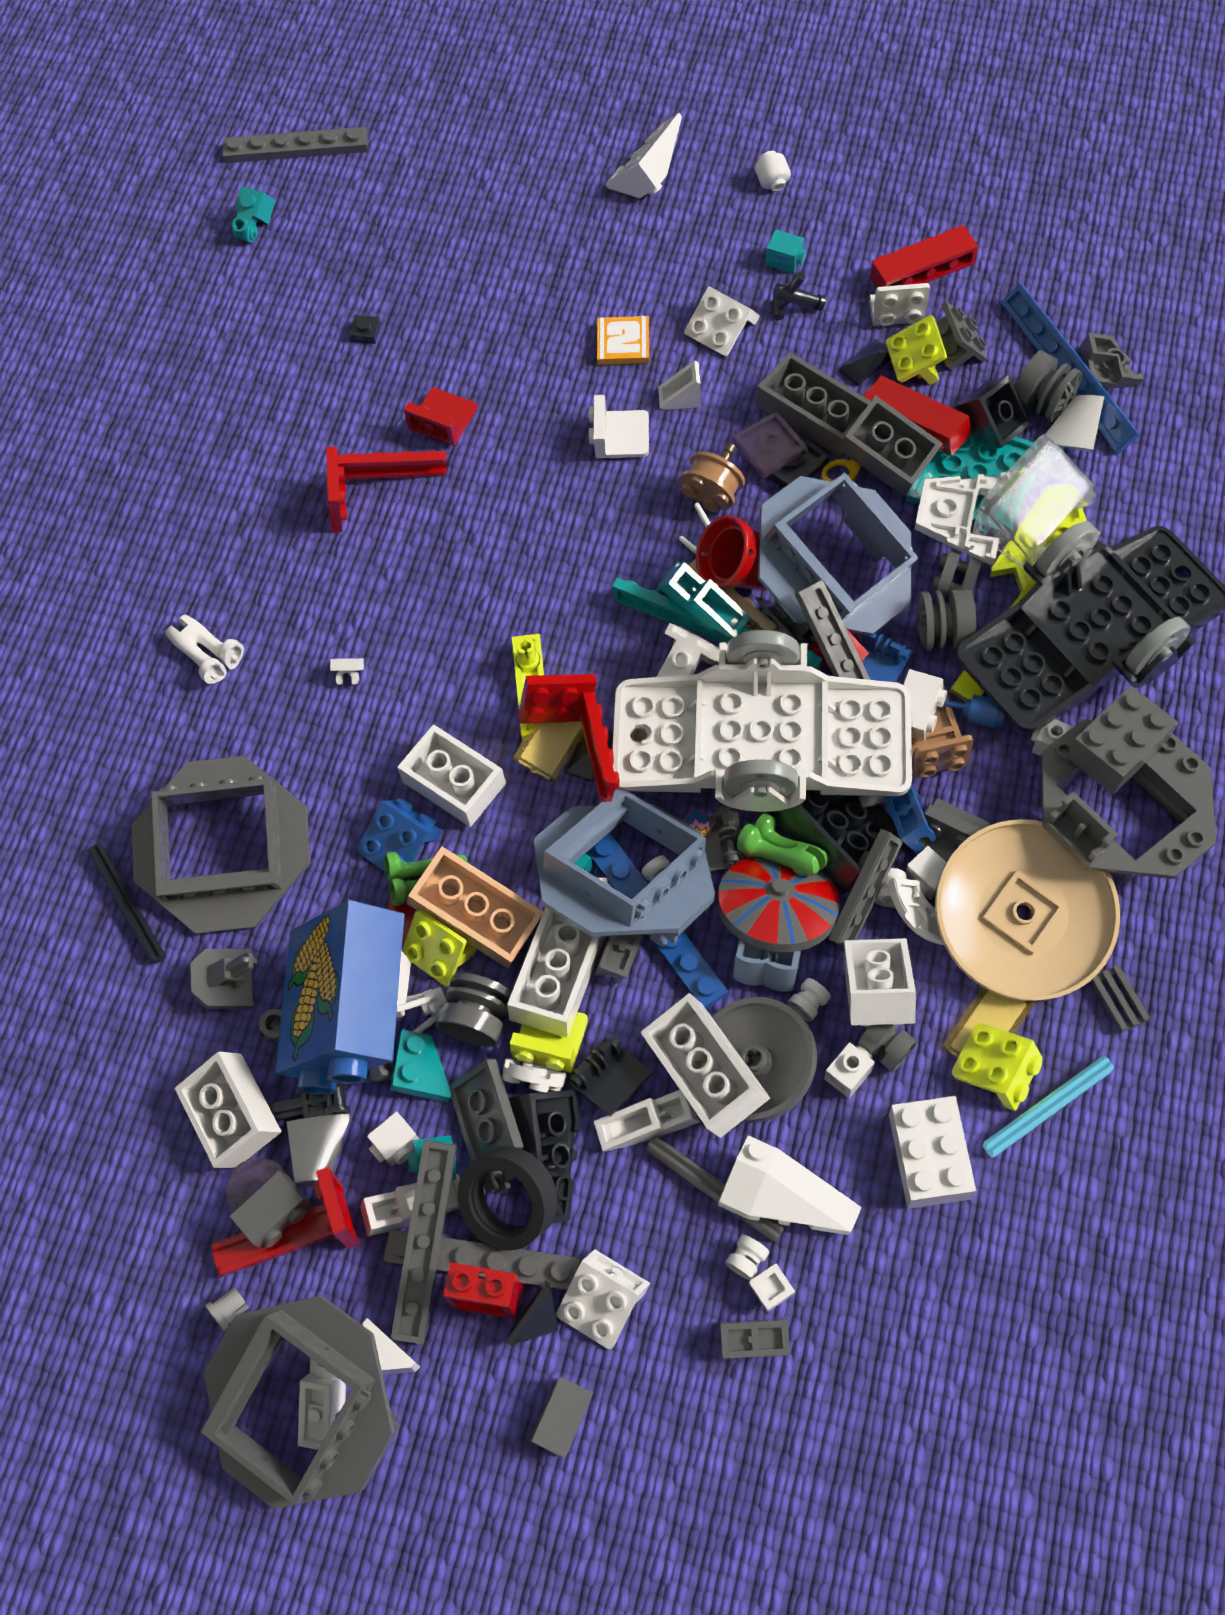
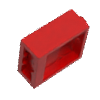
M450 1262L443 1296L454 1310L518 1320L524 1287L516 1273ZM484 1273L485 1279L478 1278V1275Z

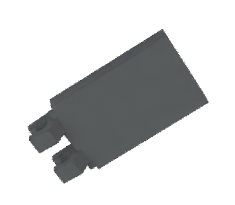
M496 1059L484 1060L449 1085L451 1098L471 1163L495 1148L515 1147L522 1149L524 1147ZM491 1171L487 1174L484 1181L485 1191L487 1194H491L496 1190L498 1193H503L511 1188L510 1181L516 1177L504 1171Z

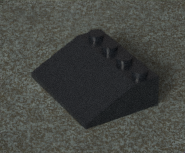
M806 790V799L801 804L789 809L767 811L768 814L776 819V823L792 840L814 845L827 853L829 861L822 869V872L832 880L843 894L852 890L880 829L886 830L900 839L893 819L880 805L862 808L857 795H821V790ZM904 842L896 858L910 848Z

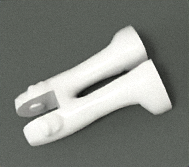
M185 614L178 618L184 627L181 632L171 625L165 631L168 639L199 666V675L207 684H214L224 679L226 676L224 665L230 670L234 669L239 664L244 653V646L239 641L228 639L222 643L198 621ZM197 644L204 645L220 661L204 653Z

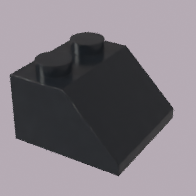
M1010 375L985 382L955 406L957 411L969 416L971 433L996 448H1002L1032 423Z

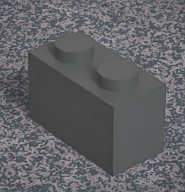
M278 1171L230 1217L254 1246L264 1249L266 1246L271 1247L276 1244L283 1235L281 1232L290 1224L299 1222L306 1215V1209L312 1203L288 1175Z

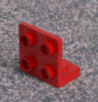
M432 387L421 405L408 402L404 408L408 429L455 446L477 411L478 405L476 402Z

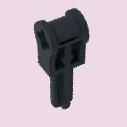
M337 1082L334 1094L312 1095L301 1092V1097L268 1104L276 1121L300 1116L310 1118L351 1113L350 1107L346 1103L345 1090L348 1088L347 1084Z

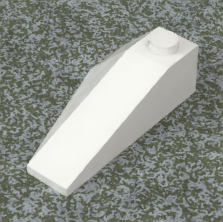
M680 113L663 122L644 141L646 144L630 156L631 160L625 166L621 165L605 183L607 188L637 198H641L648 193L651 196L661 189L662 185L660 183L667 175L682 118Z
M750 1136L747 1137L735 1161L718 1204L720 1207L751 1220L759 1221L760 1217L778 1220V1224L789 1226L790 1222L808 1225L813 1230L844 1235L851 1234L861 1210L859 1205L781 1150Z

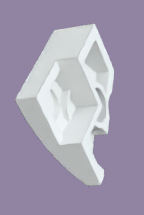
M1075 396L1042 437L1040 445L1059 450L1070 448L1092 452L1104 396Z

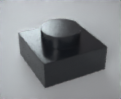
M354 315L349 333L351 342L376 344L381 325L380 318Z

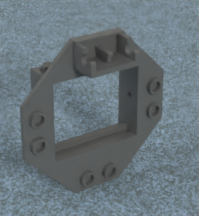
M1083 719L1046 747L1041 753L1042 795L1039 802L1042 804V827L1086 870L1110 872L1114 877L1117 876L1125 885L1137 875L1174 879L1216 844L1211 768L1172 733L1169 740L1132 776L1141 787L1181 823L1135 861L1115 841L1118 833L1074 791L1068 796L1062 791L1085 773L1066 757L1074 739L1094 721Z
M246 756L186 762L164 788H161V791L151 792L152 802L131 825L134 882L196 934L256 928L311 864L307 806ZM264 795L269 869L171 879L167 805Z
M322 1295L236 1315L204 1371L211 1414L201 1433L218 1445L222 1469L273 1509L358 1493L364 1490L401 1426L398 1422L394 1421L397 1413L389 1407L374 1333ZM283 1338L352 1388L303 1478L235 1426Z

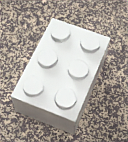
M434 724L397 767L403 783L469 827L474 824L506 784L502 768Z
M907 939L844 941L845 979L851 1025L871 1026L915 1023L916 991Z
M217 1052L175 1087L214 1168L239 1167L281 1133L267 1102L240 1053Z
M956 1096L892 1105L889 1119L907 1209L971 1200L976 1192Z

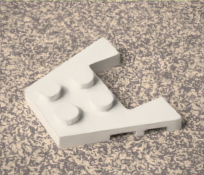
M1000 473V476L984 477V474H980L978 478L962 480L960 476L925 479L914 530L987 564L994 565L999 538L972 534L970 530L977 495L1006 499L1011 473Z

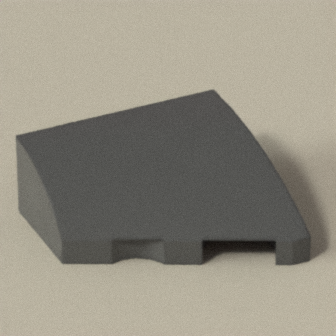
M1088 333L1079 346L1082 361L1104 389L1135 386L1143 382V375L1141 373L1134 374L1128 366L1131 361L1130 358L1120 350L1119 344L1113 336Z
M350 1114L317 1116L287 1122L294 1182L300 1189L314 1186V1183L318 1182L317 1170L329 1167L334 1173V1164L336 1158L341 1153L343 1147L342 1140L347 1125L351 1123Z

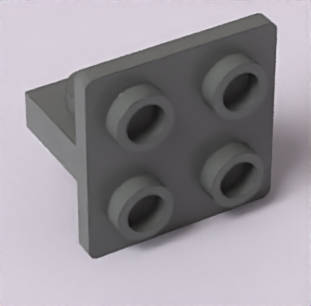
M947 301L942 303L941 305L946 316L937 321L936 324L947 354V358L944 360L946 367L954 370L972 356L985 362L988 359L984 351L987 349L984 340L977 334L978 325L974 318L970 315L967 317L957 305L952 306Z
M936 799L933 805L930 804L924 814L928 827L933 830L936 840L931 841L929 837H922L919 841L923 844L924 849L929 846L947 862L954 851L968 837L990 826V823L941 799Z

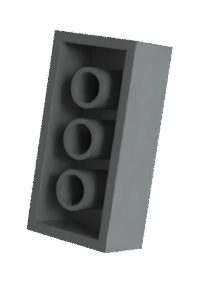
M791 352L757 386V407L843 459L845 454L838 450L839 445L871 402Z

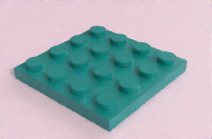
M971 433L952 456L944 452H936L910 488L906 501L920 505L925 479L960 476L962 480L978 478L980 474H984V477L1000 476V473L1009 472L1011 477L1006 499L977 495L972 525L1009 538L1044 464L1049 448L1017 436L1002 448H996Z

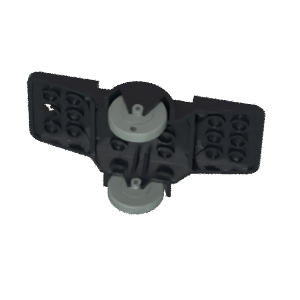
M1083 521L1075 524L1059 535L1045 549L1033 566L1029 562L1024 564L1025 572L1037 584L1016 605L959 645L956 653V659L1018 730L1024 733H1033L1090 698L1096 689L1120 674L1134 688L1150 683L1172 667L1196 643L1189 634L1225 612V585L1171 530L1163 526H1154L1110 548L1098 540L1099 531L1091 522ZM1185 570L1188 572L1189 578H1180L1175 574V571Z

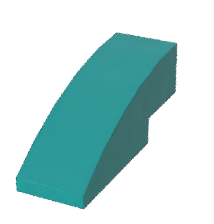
M685 562L676 566L659 587L692 615L730 638L737 636L750 619V616L710 579L704 581Z

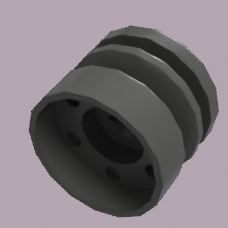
M1040 350L1028 362L1015 387L1026 409H1031L1038 402L1036 414L1039 416L1046 414L1045 418L1053 423L1075 397L1083 373L1076 368L1070 371L1071 366L1067 363L1063 364L1056 371L1058 359Z
M970 588L950 590L947 603H944L940 590L933 593V599H931L928 591L920 592L916 609V628L924 652L931 651L934 642L938 651L943 650L946 637H949L952 648L956 650L964 640L976 633V609L973 593Z
M470 973L453 974L450 979L451 987L446 991V998L452 1003L441 1005L435 1022L436 1028L447 1036L464 1043L480 1047L496 1046L503 1028V1023L496 1017L507 1015V1004L512 992L502 984L483 976Z

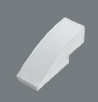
M678 1090L656 1100L646 1099L615 1112L611 1117L607 1115L595 1120L594 1124L602 1150L606 1152L684 1129L699 1123L700 1119L682 1091Z
M456 1174V1180H451L446 1213L459 1209L457 1192L460 1178L458 1174ZM416 1183L397 1187L394 1192L363 1199L360 1208L367 1236L389 1232L390 1229L396 1230L410 1225Z

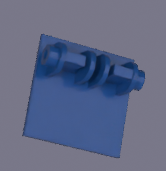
M856 633V640L869 653L862 662L870 680L896 682L914 651L907 648V645H901L892 641L890 637H884L883 634L874 633L870 636Z

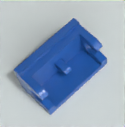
M912 784L908 792L903 795L884 797L900 840L917 854L924 850L923 844L919 841L922 837H929L931 841L936 840V836L933 830L928 827L919 804L921 802L919 794L913 789Z

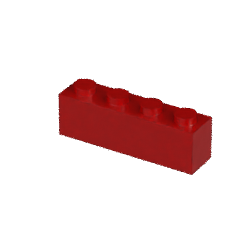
M962 225L872 260L870 279L876 288L928 283L974 265L979 246L966 227Z
M881 376L863 395V397L872 401L875 395L943 443L938 452H944L952 456L971 435L970 418L968 415L884 376Z

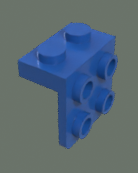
M398 798L397 800L381 801L357 847V851L385 871V852H396L401 861L414 862L423 843L438 840L443 830L435 825L436 822L431 817L425 814H418L412 810L413 805L406 800Z

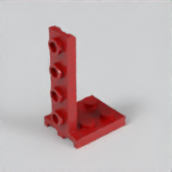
M326 447L328 506L332 532H343L342 521H347L345 479L444 476L447 473L446 451H403L401 453L376 452L373 454L349 453L338 455L337 447Z
M595 674L526 676L518 713L520 724L581 722L599 799L603 802H612L615 789H619L620 779L619 773L613 769V750L608 749L607 745L608 729L602 725V706L597 704L594 693L597 684Z
M325 1167L316 1171L318 1182L314 1183V1189L319 1202L323 1201V1205L308 1209L306 1215L299 1222L290 1224L281 1232L283 1234L281 1239L273 1246H266L264 1249L254 1246L244 1233L211 1244L218 1277L221 1278L331 1238L339 1239L347 1249L360 1245L353 1227L351 1211L347 1206L344 1196L343 1184L331 1169Z

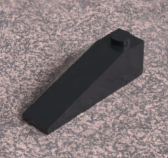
M577 1090L531 1093L510 1097L508 1099L524 1146L522 1150L532 1154L545 1166L555 1184L557 1211L552 1223L570 1220L574 1181L570 1177L572 1161L577 1159V1150L573 1149L575 1132L580 1131L581 1122Z

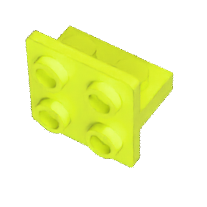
M932 315L886 339L893 367L900 383L916 375L919 379L924 378L929 385L939 381L935 365L945 360L947 354L935 318Z
M419 909L414 914L402 952L409 961L447 987L450 985V979L455 974L457 967L473 957L477 949L423 909Z

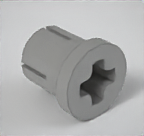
M234 1287L213 1304L208 1302L205 1305L224 1332L228 1329V1324L232 1322L236 1315L242 1314L249 1308Z

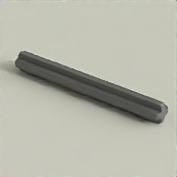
M655 1136L651 1139L646 1148L648 1153L719 1203L726 1186L659 1137ZM732 1212L771 1241L775 1242L783 1232V1226L774 1219L760 1217L759 1221L747 1219Z

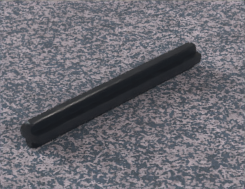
M101 843L91 846L88 849L91 859L149 961L152 964H157L164 960L166 957L165 952L107 851Z

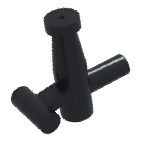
M799 271L788 285L780 283L775 285L773 290L774 319H784V308L789 303L812 306L815 310L821 311L825 306L826 297L821 294L816 296L799 289L806 279L805 274Z

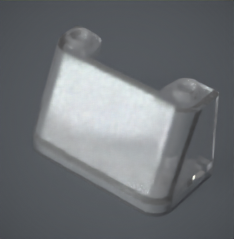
M1043 434L983 498L977 510L972 534L999 538L998 551L1022 567L1028 562L1032 564L1045 551L1046 547L1044 546L1047 538L1075 507L1081 509L1083 506L1086 508L1090 506L1096 497L1094 492L1095 485L1054 440Z

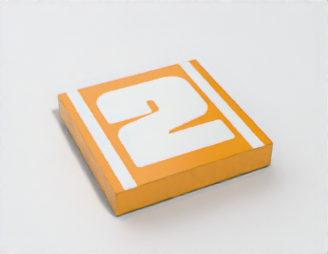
M649 316L597 318L598 365L649 363Z

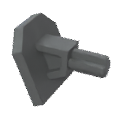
M251 949L203 950L189 965L190 995L205 1009H252V969L257 965V959L253 958Z

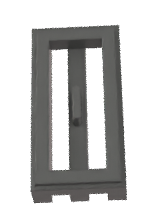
M1119 964L1110 970L1102 971L1101 974L1096 975L1090 981L1120 1034L1149 1021L1148 1013ZM1113 976L1118 982L1120 988L1122 989L1123 993L1125 994L1126 998L1128 999L1130 1005L1132 1006L1138 1018H1136L1134 1013L1132 1012L1130 1006L1128 1005L1123 994L1121 993L1116 982L1114 981ZM1102 981H1106L1107 985L1109 986L1111 992L1114 995L1115 1000L1117 1001L1118 1005L1121 1007L1125 1016L1127 1017L1129 1021L1128 1023L1124 1022L1119 1011L1117 1010L1112 999L1110 998L1108 992L1103 986Z

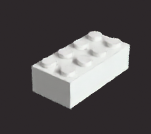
M545 908L507 1004L509 1020L568 1038L606 936H589Z
M690 993L641 1031L643 1037L706 1128L718 1137H723L770 1099L703 1004Z

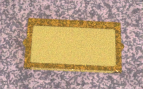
M581 722L534 724L513 756V759L531 769V773H538L554 783L584 735Z
M982 988L942 1047L956 1057H959L974 1026L978 1023L1015 1034L1036 1002L1009 999Z

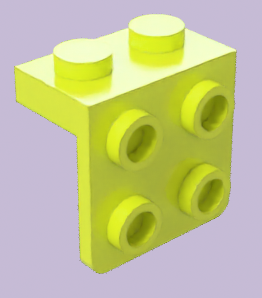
M577 1012L568 1038L522 1024L520 1033L513 1032L510 1041L512 1058L525 1063L543 1065L555 1071L572 1073L587 1027V1016Z
M978 1023L974 1026L952 1069V1075L957 1080L996 1093L1005 1108L1016 1111L1020 1102H1023L1028 1095L1029 1084L1033 1076L1037 1075L1041 1069L1042 1056L1033 1040Z

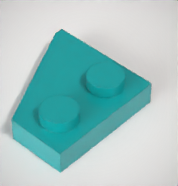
M402 1029L398 1038L390 1090L448 1103L451 1098V1091L432 1036Z

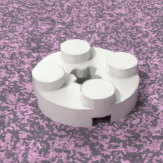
M506 1058L502 1069V1080L517 1084H520V1081L529 1082V1088L541 1092H548L549 1089L560 1091L564 1085L566 1073H561V1071H555L535 1063H523V1066H520V1061L514 1058Z

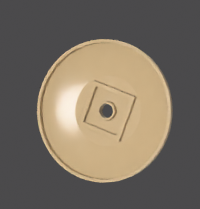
M1009 820L977 831L968 837L950 856L937 885L935 913L944 946L957 966L969 978L997 995L1009 999L1032 1002L1046 1001L1068 995L1087 984L1101 971L1116 945L1120 927V905L1116 887L1110 873L1086 870L1042 827L1041 821ZM1025 905L1031 910L1030 920H1022L1018 917L1016 912L1017 906Z

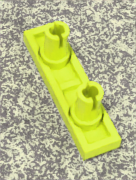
M540 634L512 637L519 708L526 676L544 675ZM542 723L520 724L522 741L531 740Z

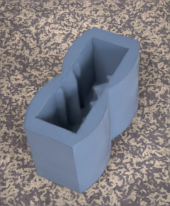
M739 940L733 978L747 985L763 984L776 991H793L801 952L767 951Z

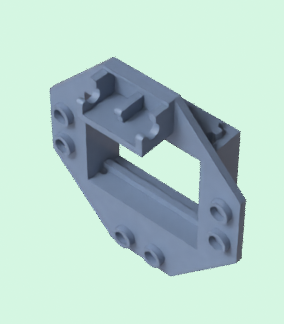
M843 473L832 482L800 476L760 506L758 580L795 623L809 625L794 594L820 580H823L844 626L849 632L871 636L911 604V566L919 559L911 548V531L875 490L858 487L846 473ZM830 496H833L848 513L843 522L879 562L886 557L895 568L893 572L855 601L850 598L790 528L791 525Z
M620 788L615 790L612 802L602 801L598 806L570 807L534 838L542 905L589 936L651 934L650 940L664 947L668 943L663 936L665 935L670 942L675 943L678 936L699 915L707 912L710 909V905L714 902L715 892L705 852L706 838L701 835L699 830L655 804H648ZM622 821L680 855L633 899H630L574 864Z

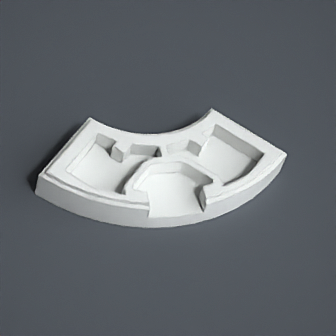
M900 878L888 880L891 898L904 922L922 938L944 945L937 926L935 908L924 897L920 882Z

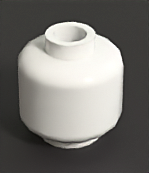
M768 151L762 154L755 165V172L760 185L766 190L779 191L783 189L791 176L784 155L775 151Z

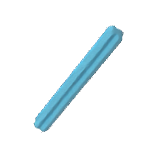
M1100 1057L984 1141L982 1147L991 1158L997 1156L1110 1074L1114 1069L1113 1064L1107 1057Z

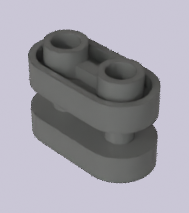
M950 549L949 554L943 553L939 569H942L943 572L941 576H935L931 591L940 590L944 601L947 600L949 591L953 589L970 588L973 593L982 564L981 560L971 557L970 563L959 560L961 551ZM956 571L966 573L962 585L953 583Z

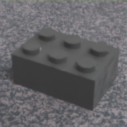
M875 395L848 431L838 450L899 494L905 496L943 443Z
M1130 685L1074 739L1066 757L1110 793L1114 794L1169 740L1179 722Z

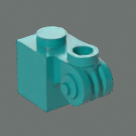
M241 186L234 209L237 211V216L232 222L234 238L249 243L254 242L258 235L256 223L259 221L269 224L276 200L261 191Z

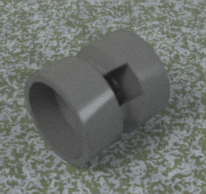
M880 1024L869 1026L860 1038L858 1046L865 1048L872 1056L877 1054L879 1056V1063L894 1073L907 1059L918 1041L905 1030L898 1032L896 1025Z

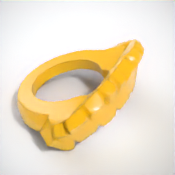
M852 459L831 461L823 468L821 479L830 482L834 481L827 477V472L832 467L844 466L850 472L848 477L855 481L861 465Z

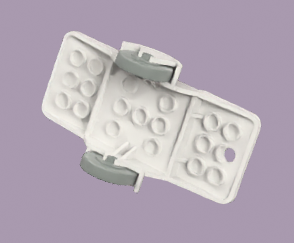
M754 630L744 632L733 637L728 644L720 643L719 665H714L699 674L629 679L620 683L615 693L613 769L619 773V788L626 791L701 793V788H716L715 798L719 802L729 807L746 811L767 812L795 807L805 801L806 790H821V795L900 796L908 792L912 782L910 692L904 685L896 682L827 676L817 669L807 666V644H800L799 646L794 638L777 631ZM637 729H643L647 733V738L639 743L634 742L630 738L631 733H634Z

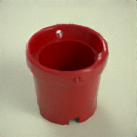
M724 515L714 519L707 525L699 538L696 549L698 575L704 581L710 579L723 590L736 587L767 591L758 580L759 531L751 528L744 520L738 517Z

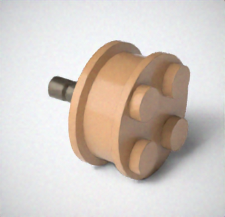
M730 442L726 443L720 456L705 451L693 453L690 458L689 470L684 471L679 478L681 492L703 503V506L711 512L732 508L735 502V492L741 490L745 484L742 472L730 462L736 446Z

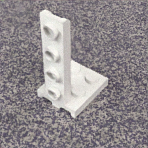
M669 623L665 634L674 638L675 641L657 677L693 675L701 659L711 665H719L718 646L686 629ZM637 729L634 733H631L630 738L634 742L639 743L647 738V733L643 729Z

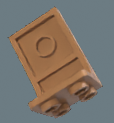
M937 706L934 716L938 717L933 733H927L925 742L911 738L912 778L919 776L921 778H928L937 772L945 770L958 771L969 764L973 739L971 735L961 736L952 707L943 706L941 708Z

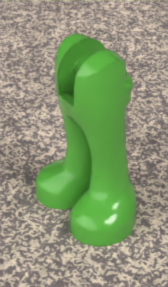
M763 813L758 818L755 826L746 824L741 830L737 841V849L741 853L777 862L793 869L800 876L815 875L829 861V856L822 849L779 835L776 832V819L768 813Z
M396 852L384 853L385 877L387 883H389V896L394 906L403 905L419 881H404L403 879L422 876L433 858L415 862L401 861ZM455 854L456 856L460 857L461 859L469 863L465 855Z

